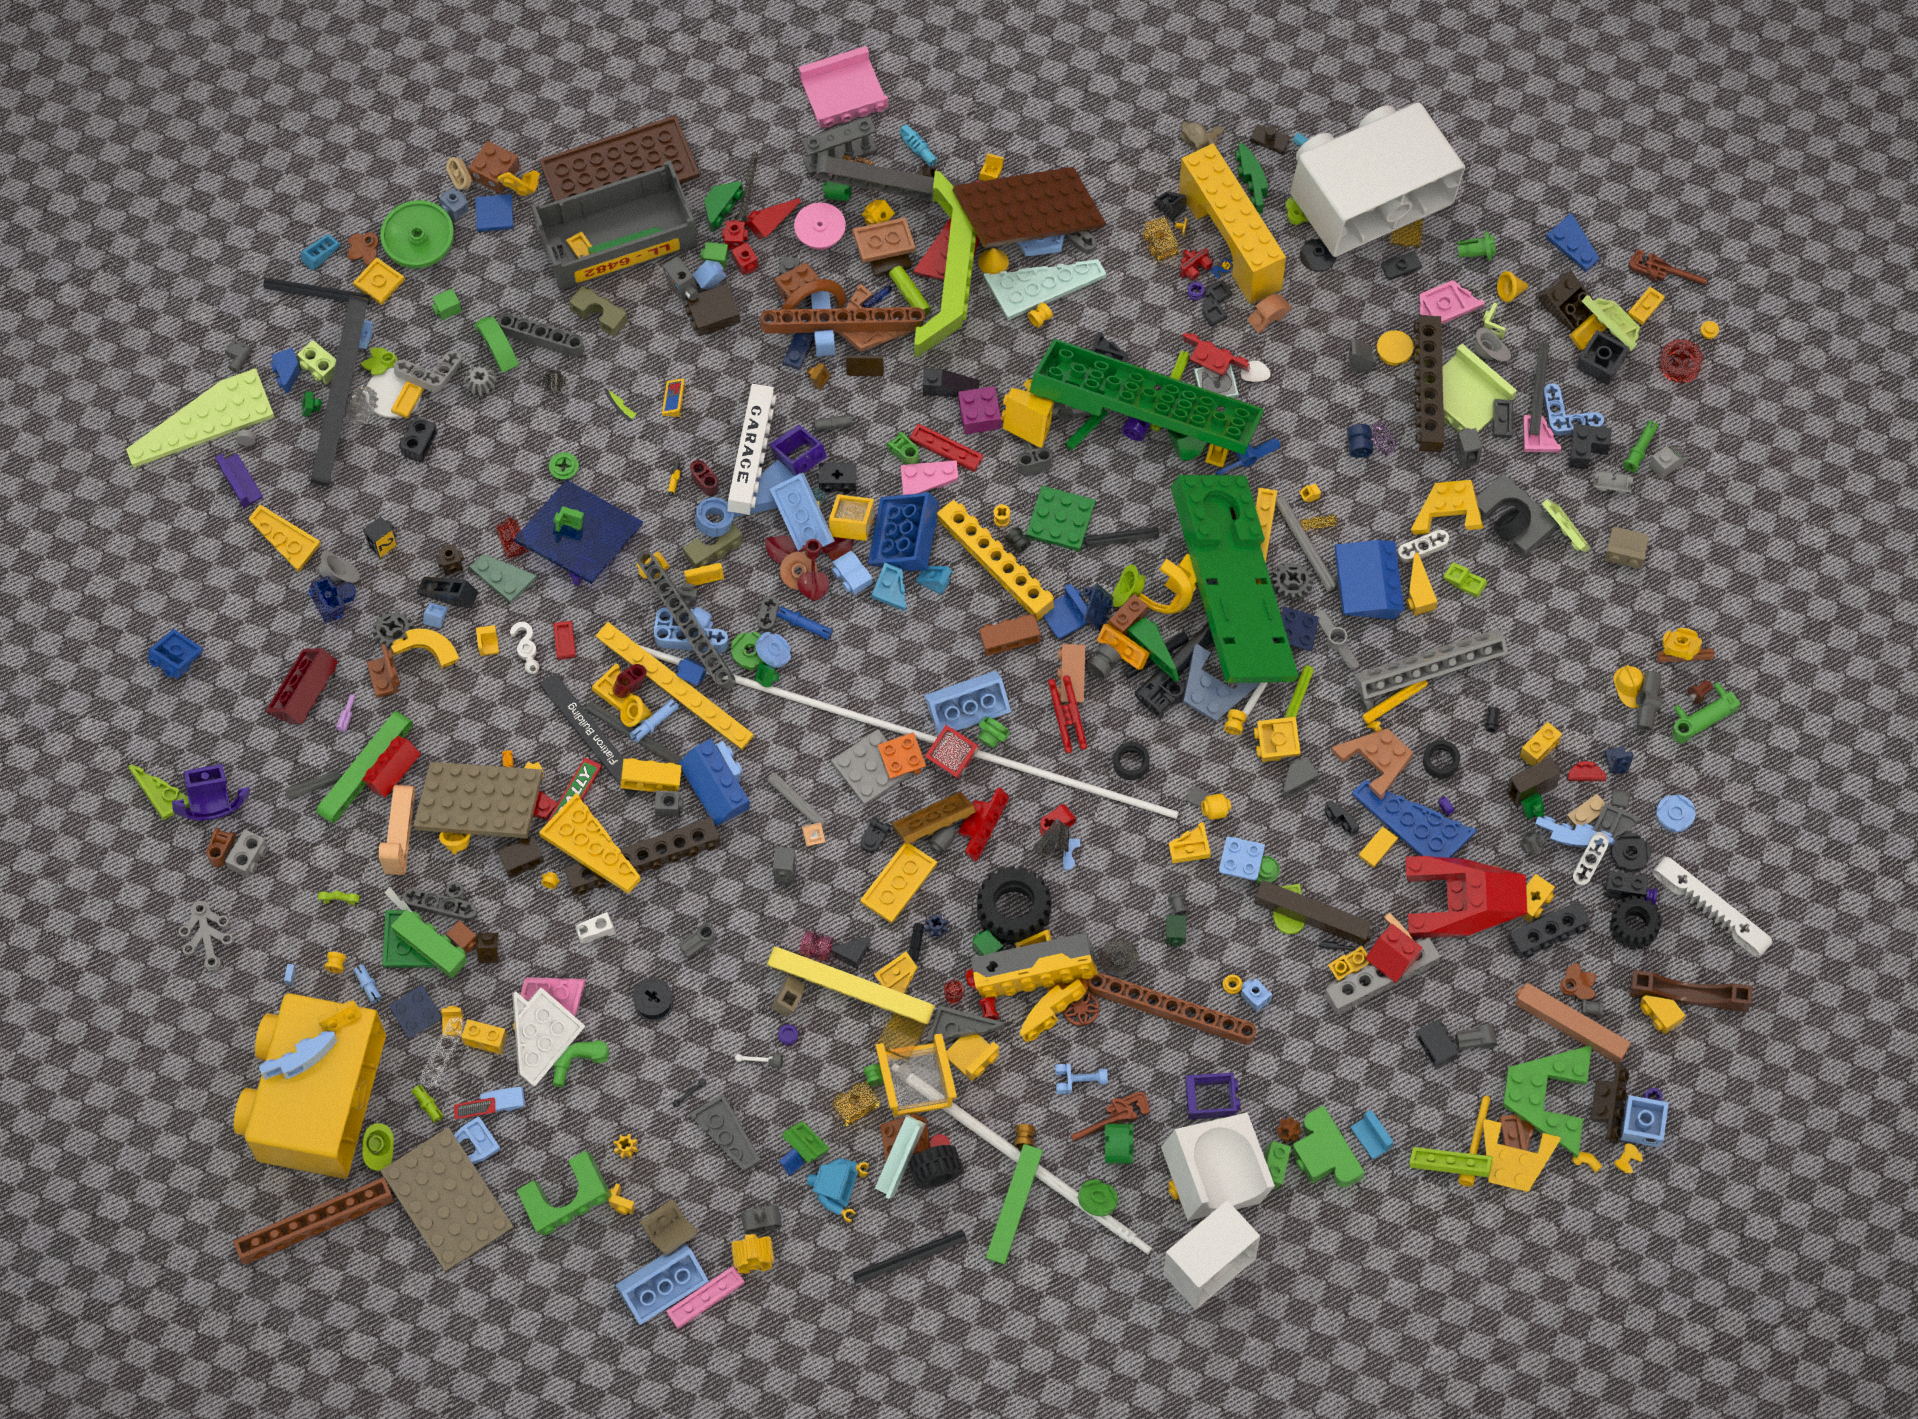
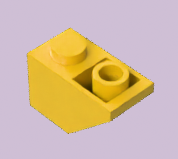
M1647 995L1641 999L1640 1008L1642 1012L1650 1016L1654 1027L1658 1031L1661 1030L1664 1035L1684 1021L1686 1015L1674 1000Z

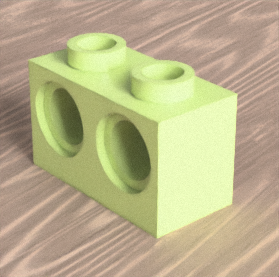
M312 340L297 354L298 364L304 371H310L316 381H322L326 385L333 378L336 359Z

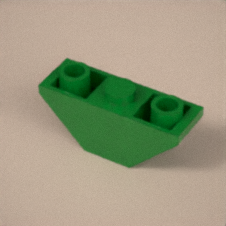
M737 181L714 186L705 197V211L710 231L714 232L717 227L719 228L722 225L726 214H730L735 202L742 198L744 194L742 182Z

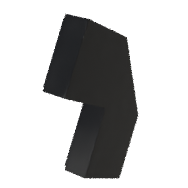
M1223 280L1208 287L1206 291L1202 315L1211 327L1227 319V314L1219 303L1232 297L1233 293Z

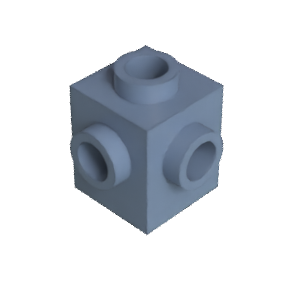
M452 188L440 196V207L448 213L453 221H456L468 212V201L461 192H457Z

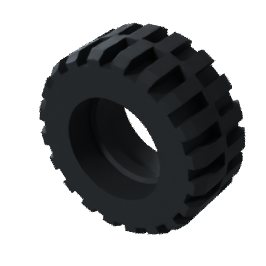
M1009 866V870L1001 868L998 869V874L996 875L992 872L988 876V881L984 880L982 882L981 889H979L977 894L978 920L981 921L983 930L987 929L993 936L997 937L999 942L1002 943L1003 940H1006L1010 945H1013L1014 941L1020 942L1043 932L1044 927L1049 923V916H1051L1050 890L1045 885L1043 878H1037V873L1032 870L1026 872L1024 867H1020V870L1015 869V866ZM1018 892L1026 895L1032 901L1033 907L1026 916L1011 919L1004 917L996 910V901L1006 893Z

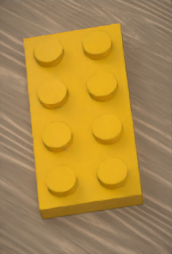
M904 843L861 898L860 903L892 924L935 869L937 861L910 843Z

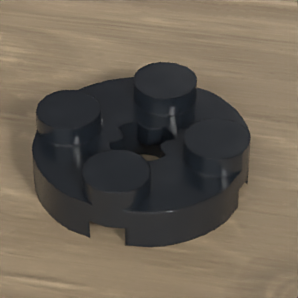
M1636 833L1622 834L1615 841V844L1612 845L1611 857L1615 866L1619 870L1636 872L1644 869L1651 856L1649 843ZM1631 848L1636 854L1629 856L1626 852Z

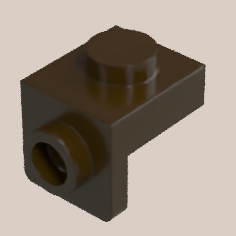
M479 933L477 944L479 963H498V933Z

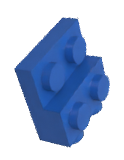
M173 629L149 649L148 660L151 666L163 669L166 676H173L178 679L190 669V664L203 653V648Z

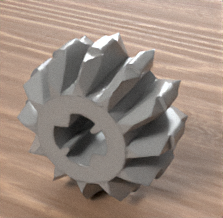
M480 363L478 368L472 366V371H467V377L464 378L467 390H471L473 395L479 392L480 396H482L483 392L489 394V389H494V383H496L494 371L489 370L487 365L482 368Z

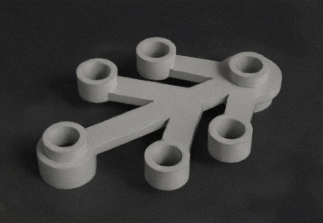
M197 901L191 907V918L185 926L179 928L181 938L188 939L192 934L191 930L198 921L200 924V928L190 943L183 946V952L188 957L193 956L196 947L203 938L207 955L204 965L207 971L216 973L221 968V962L214 954L211 936L221 941L226 947L231 946L234 943V939L231 934H223L209 926L207 919L217 923L221 929L228 928L230 921L226 916H219L211 912L207 902ZM198 908H204L202 912H197ZM222 920L227 921L224 925H221L220 922ZM184 930H188L187 934H182ZM225 938H231L229 942H224ZM187 948H192L191 952H186ZM215 960L214 965H209L210 961Z

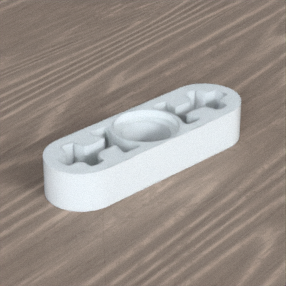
M1437 530L1405 543L1398 549V559L1403 563H1410L1413 561L1415 552L1422 558L1444 549L1448 545L1449 535L1444 530ZM1437 537H1440V539L1444 538L1443 542L1437 541ZM1426 543L1429 548L1427 550H1420L1418 545ZM1403 551H1406L1407 553L1410 552L1409 556L1407 557L1406 554L1403 555Z
M1597 832L1592 836L1574 870L1573 879L1577 884H1587L1594 874L1609 844V838L1605 833ZM1602 838L1604 844H1600L1597 851L1594 849L1597 843L1596 840ZM1586 855H1595L1597 858L1596 862L1588 863L1585 859ZM1585 866L1588 868L1585 874L1586 877L1580 879L1578 873H1582Z

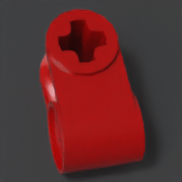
M1061 804L1041 819L1040 834L1045 839H1052L1062 831L1070 828L1077 821V818L1065 804Z

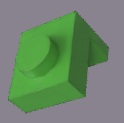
M563 506L560 513L557 512L554 517L555 531L559 532L562 525L581 530L584 513Z

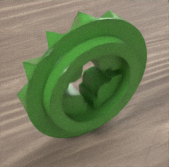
M567 452L554 455L549 462L550 473L554 478H558L561 481L563 479L570 480L579 469L577 458ZM566 461V465L569 468H565L564 472H562L561 466Z

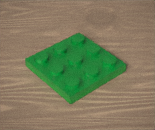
M1042 486L1026 536L1030 539L1080 552L1096 500Z

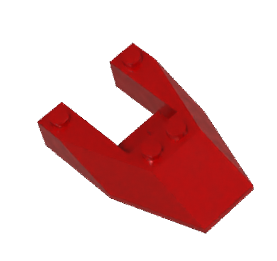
M1433 856L1406 857V877L1408 882L1447 880L1448 912L1408 914V930L1412 939L1470 936L1528 914L1526 875L1467 859Z

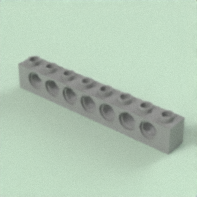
M1495 629L1354 674L1357 691L1364 699H1368L1506 655L1508 652L1505 637Z

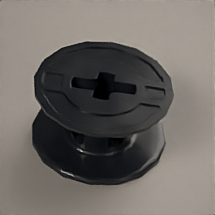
M658 978L643 980L636 986L633 992L634 1006L637 1014L642 1019L654 1022L663 1020L670 1014L673 1008L674 1000L671 989L665 981Z

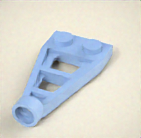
M479 1116L462 1126L454 1134L459 1144L464 1139H469L475 1147V1152L468 1155L472 1164L484 1161L501 1150Z

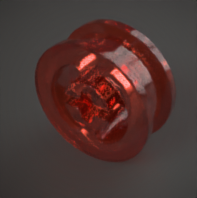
M1673 340L1662 351L1660 369L1664 376L1671 381L1678 383L1689 382L1696 378L1700 372L1703 361L1702 351L1698 345L1690 340ZM1674 354L1672 365L1668 358ZM1691 357L1694 361L1693 366L1688 368Z

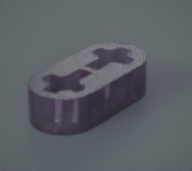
M1374 422L1371 425L1372 439L1382 454L1391 455L1395 451V439L1384 422ZM1376 428L1382 430V436L1376 431ZM1384 440L1387 443V445L1391 444L1389 449L1387 446L1384 447Z

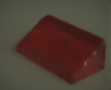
M509 517L495 526L508 559L529 551L516 519Z

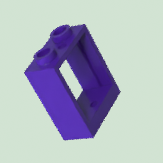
M799 424L769 444L774 458L783 463L795 476L805 473L827 458L822 443ZM803 444L811 448L794 461L787 457L788 454Z
M1234 1073L1186 1075L1188 1120L1230 1117L1236 1115L1237 1110H1240V1098H1236L1235 1091H1239L1238 1079H1234ZM1228 1084L1230 1108L1197 1110L1195 1086Z

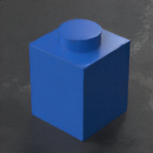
M688 657L681 660L677 666L679 671L678 677L695 685L702 684L707 673L704 664Z

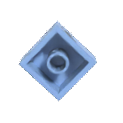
M1629 1095L1625 1104L1620 1140L1660 1148L1664 1140L1669 1103Z

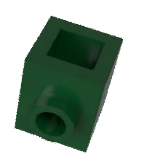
M1166 915V944L1174 947L1185 945L1186 916Z

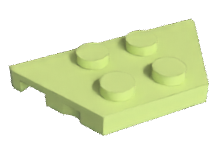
M1587 295L1582 302L1597 316L1602 324H1605L1610 329L1612 335L1618 337L1632 351L1637 345L1635 341L1638 339L1640 326L1615 301L1597 298L1596 301H1593Z

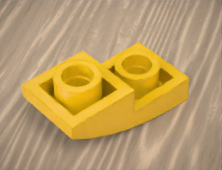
M1363 946L1347 956L1343 955L1328 966L1338 982H1340L1347 975L1360 972L1363 967L1370 963L1365 960L1368 954Z

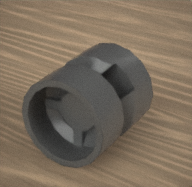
M1102 643L1095 651L1096 655L1091 656L1087 661L1086 668L1094 676L1104 680L1110 674L1111 667L1114 668L1121 660V656L1113 647Z

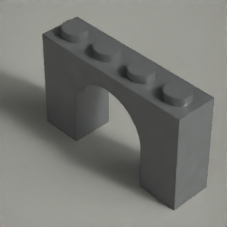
M1505 474L1501 475L1477 496V504L1482 521H1485L1491 514L1503 506L1522 507L1530 517L1531 522L1520 535L1513 538L1510 545L1523 559L1556 531L1558 523L1550 514L1548 515L1538 502H1534L1525 490H1521L1511 477H1507Z

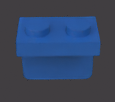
M1071 583L1064 587V595L1053 601L1054 608L1043 616L1058 639H1062L1089 624L1084 618L1089 604L1083 602L1079 589L1074 588Z

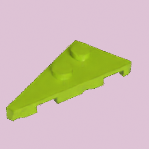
M132 764L128 766L129 771L162 820L175 815L172 809V801L184 799L185 808L190 807L188 797L182 794L176 787H171L167 782L156 776L152 777L146 774L138 766H133Z

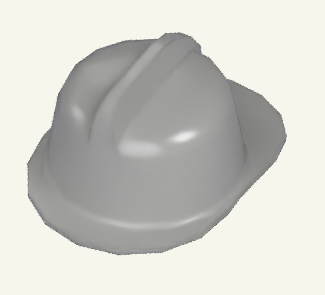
M1479 328L1476 331L1474 349L1480 357L1486 360H1510L1511 352L1493 331L1488 328Z
M324 551L321 554L322 561L316 571L327 581L336 582L342 579L349 583H355L359 580L360 574L351 563L329 551Z

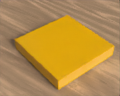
M376 257L353 282V286L365 294H370L374 301L382 305L402 284L405 277Z

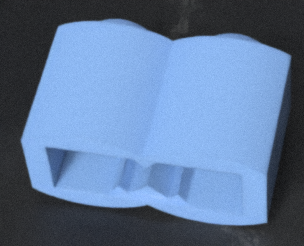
M852 551L832 562V572L837 579L840 577L843 581L842 585L847 592L856 595L873 584L871 575Z

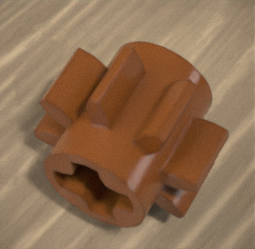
M1293 1117L1287 1120L1283 1118L1279 1121L1281 1125L1276 1127L1279 1138L1284 1139L1286 1143L1291 1141V1139L1293 1141L1299 1139L1298 1134L1302 1132L1299 1121L1293 1120Z

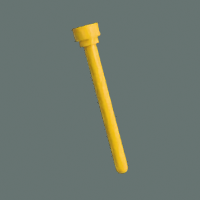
M1489 1096L1482 1098L1469 1154L1477 1155L1484 1128L1483 1118L1486 1119L1490 1103ZM1459 1174V1184L1468 1187L1474 1185L1475 1176Z

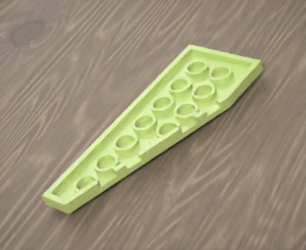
M256 368L221 380L128 447L126 450L133 468L274 418Z

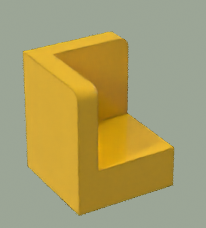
M495 625L476 628L480 656L498 654L499 647Z

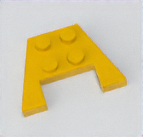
M1462 480L1435 483L1411 528L1413 535L1429 534L1432 517L1466 514L1465 527L1467 530L1483 529L1484 526L1472 481Z
M1483 1118L1486 1156L1493 1157L1488 1182L1528 1192L1558 1145L1561 1137L1542 1133L1538 1153L1497 1144L1502 1123Z

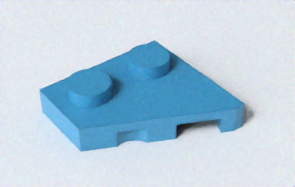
M884 563L871 598L905 611L907 605L904 595L903 571L900 568Z

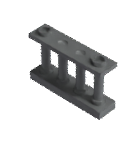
M870 116L803 139L802 143L808 154V157L803 158V162L809 176L816 175L817 158L820 156L856 161L876 154L877 148L871 137V134L876 133V129Z

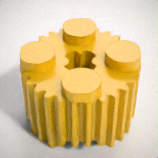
M755 1234L744 1236L743 1241L731 1242L734 1267L737 1268L738 1273L748 1274L750 1270L761 1269V1272L772 1269L774 1255L771 1237L757 1238Z

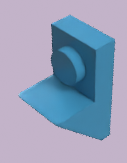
M928 566L927 570L921 571L916 582L938 594H942L950 581L949 576L952 570L948 566Z

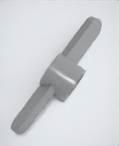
M1317 611L1315 616L1319 617L1318 623L1328 636V646L1340 653L1350 669L1356 670L1359 667V663L1346 644L1347 632L1341 627H1336L1325 611ZM1339 635L1344 641L1337 643L1331 637Z

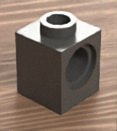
M656 791V816L679 817V812L683 810L684 804L683 798H680L679 791ZM668 801L674 802L672 806L665 805Z

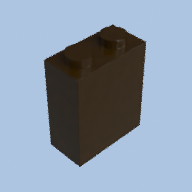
M728 284L701 292L695 300H690L686 297L687 305H684L687 316L691 315L692 320L690 323L693 331L697 330L699 337L741 323L740 314Z
M1550 757L1511 776L1506 792L1515 807L1522 805V800L1536 792L1543 795L1555 789L1559 781L1561 768Z

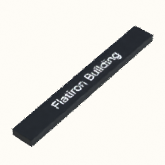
M554 673L541 682L540 687L620 786L624 758L557 674ZM623 789L629 798L640 791Z

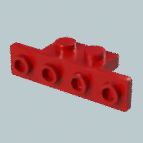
M1183 333V341L1196 347L1190 358L1191 362L1222 377L1230 363L1249 372L1250 364L1247 359L1241 356L1237 358L1226 349L1220 350L1210 341H1201L1193 333Z
M997 787L990 803L974 800L972 805L974 806L975 813L965 818L958 831L962 837L971 838L965 853L973 861H978L1009 800L1007 793L1000 787Z

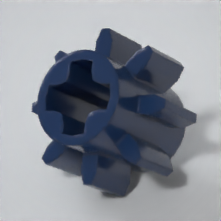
M932 913L930 920L925 919V923L928 925L925 927V932L930 931L931 938L934 936L941 938L943 932H948V928L945 927L948 925V920H943L942 914L935 916Z

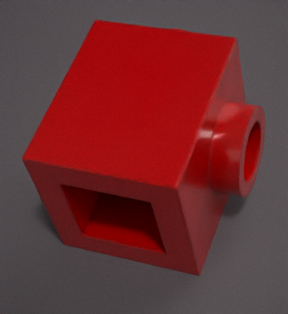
M747 242L731 250L732 260L742 275L753 273L759 268L758 258Z

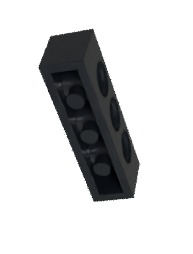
M1577 901L1510 932L1508 941L1518 959L1523 957L1527 959L1535 955L1536 951L1540 949L1543 951L1553 946V943L1558 941L1564 942L1575 933L1581 934L1588 929L1590 919L1580 901ZM1563 921H1569L1572 926H1565ZM1551 929L1554 931V934H1548L1545 930ZM1534 937L1537 939V942H1530L1528 938Z

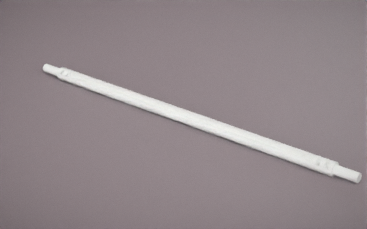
M895 1063L891 1070L896 1073L900 1066ZM913 1073L906 1079V1084L930 1101L945 1099L941 1093ZM953 1102L952 1107L943 1108L945 1112L1018 1163L1021 1154L1019 1149ZM1041 1165L1038 1166L1035 1175L1037 1178L1086 1212L1079 1204L1078 1192ZM1089 1214L1130 1245L1134 1244L1147 1255L1151 1252L1152 1247L1140 1240L1136 1233L1112 1216Z

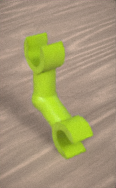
M336 890L330 893L319 892L317 900H324L323 903H330V900L339 899L346 901L349 905H355V902L359 903L360 896Z

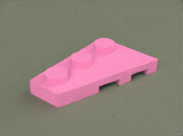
M527 977L523 983L521 996L529 1001L541 987L575 1017L586 979Z

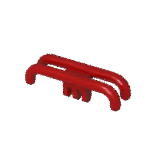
M1065 675L1063 682L1069 704L1061 705L1054 679H1049L1048 685L1064 750L1069 754L1072 752V746L1066 725L1074 723L1081 750L1087 748V743L1071 678L1069 675Z

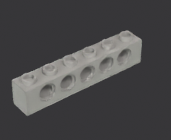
M1428 937L1424 940L1421 938L1415 941L1423 947L1421 959L1416 960L1397 983H1394L1387 976L1379 977L1377 973L1380 971L1369 964L1363 967L1361 972L1357 974L1351 973L1339 983L1335 981L1329 984L1325 991V997L1334 1013L1338 1015L1439 964L1441 956L1430 938ZM1365 980L1369 985L1362 986L1360 981ZM1349 989L1352 991V994L1346 995L1342 991Z

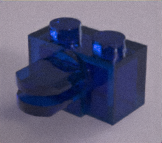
M329 576L311 582L309 594L324 622L328 623L343 617L344 604L355 599L356 588L351 583H345L340 586L333 585Z

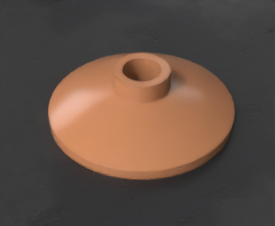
M793 552L787 555L780 566V576L783 582L788 587L799 590L797 586L798 578L803 573H811V559L804 552ZM815 562V573H817L818 569L817 564ZM796 567H799L801 569L800 574L795 573L794 570Z

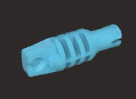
M907 124L902 126L899 134L903 138L904 143L916 156L921 157L929 167L934 166L938 159L929 150V145Z

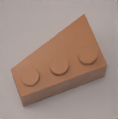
M1062 644V649H1058V660H1062V668H1058L1057 678L1061 679V687H1057L1061 703H1069L1063 682V677L1069 675L1077 704H1084L1085 645Z

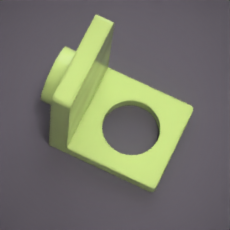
M1494 303L1491 310L1486 311L1483 317V321H1485L1483 328H1488L1493 331L1492 328L1499 330L1500 333L1493 332L1503 339L1506 328L1491 322L1497 309V304Z

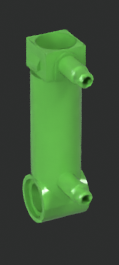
M1717 682L1714 684V687L1720 698L1699 711L1687 716L1679 705L1675 706L1674 710L1680 719L1675 722L1672 738L1678 743H1686L1690 737L1738 711L1741 703L1733 692L1727 693L1723 686ZM1678 729H1684L1686 733H1682Z

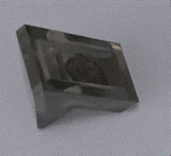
M1058 819L1053 822L1033 847L1036 853L1046 859L1054 853L1057 847L1062 848L1066 852L1069 850V826Z

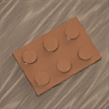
M906 217L854 228L852 231L862 263L907 254L916 250Z

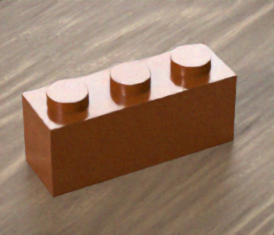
M1025 614L1013 620L1006 619L995 625L987 624L979 629V637L985 656L1038 643L1041 637L1034 614Z

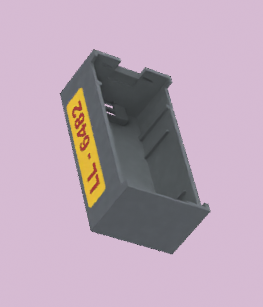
M671 160L664 162L663 167L540 207L538 203L531 205L536 232L549 261L559 291L698 246L695 221ZM656 226L658 230H663L584 257L583 254L579 255L580 259L576 258L566 243V239L581 231L590 244L595 246ZM558 246L561 247L562 253L564 255L563 258H561L559 254V251L557 249ZM552 248H554L556 251V254L558 256L557 260L555 259Z

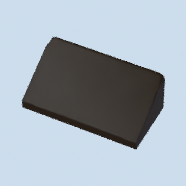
M846 355L847 376L882 377L884 375V356Z

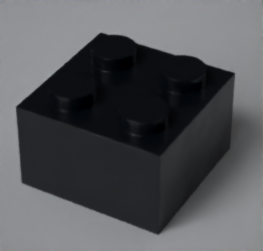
M1596 330L1580 355L1576 368L1609 386L1627 358L1630 347Z

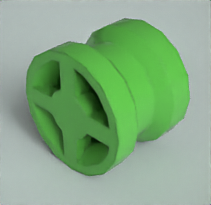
M880 1064L870 1065L863 1069L864 1075L867 1076V1086L873 1087L884 1083Z

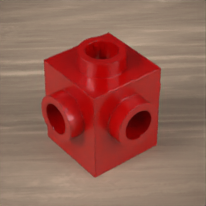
M738 220L726 221V228H722V239H725V244H728V250H732L744 244L745 240H748V229H745V222Z

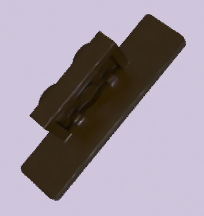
M1621 1063L1616 1065L1614 1081L1595 1083L1590 1118L1593 1122H1608L1606 1138L1612 1144H1618V1139L1621 1136L1620 1125L1621 1119L1624 1117L1623 1104L1627 1096L1626 1083L1629 1080L1628 1069Z

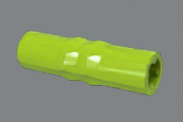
M902 266L893 268L889 276L911 307L923 309L925 315H927L931 311V307L915 283L910 279Z

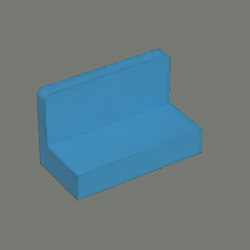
M1372 1110L1366 1112L1362 1120L1351 1126L1352 1132L1371 1159L1379 1157L1393 1147L1394 1141Z

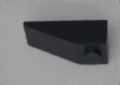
M924 368L923 395L958 397V392L979 389L980 381L943 369Z
M423 577L416 593L456 607L472 608L479 592L467 580Z

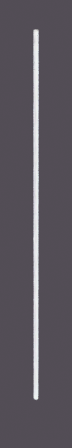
M640 646L656 659L676 665L681 660H684ZM734 675L737 684L899 734L907 735L914 732L916 739L933 744L937 737L773 686L763 687L754 680ZM724 676L722 679L727 680L728 676ZM979 750L975 757L1171 818L1177 819L1178 811Z

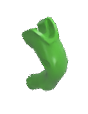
M594 1040V1042H577L568 1046L554 1064L553 1086L564 1087L566 1073L574 1058L591 1059L595 1063L607 1062L609 1057L607 1044L603 1041Z

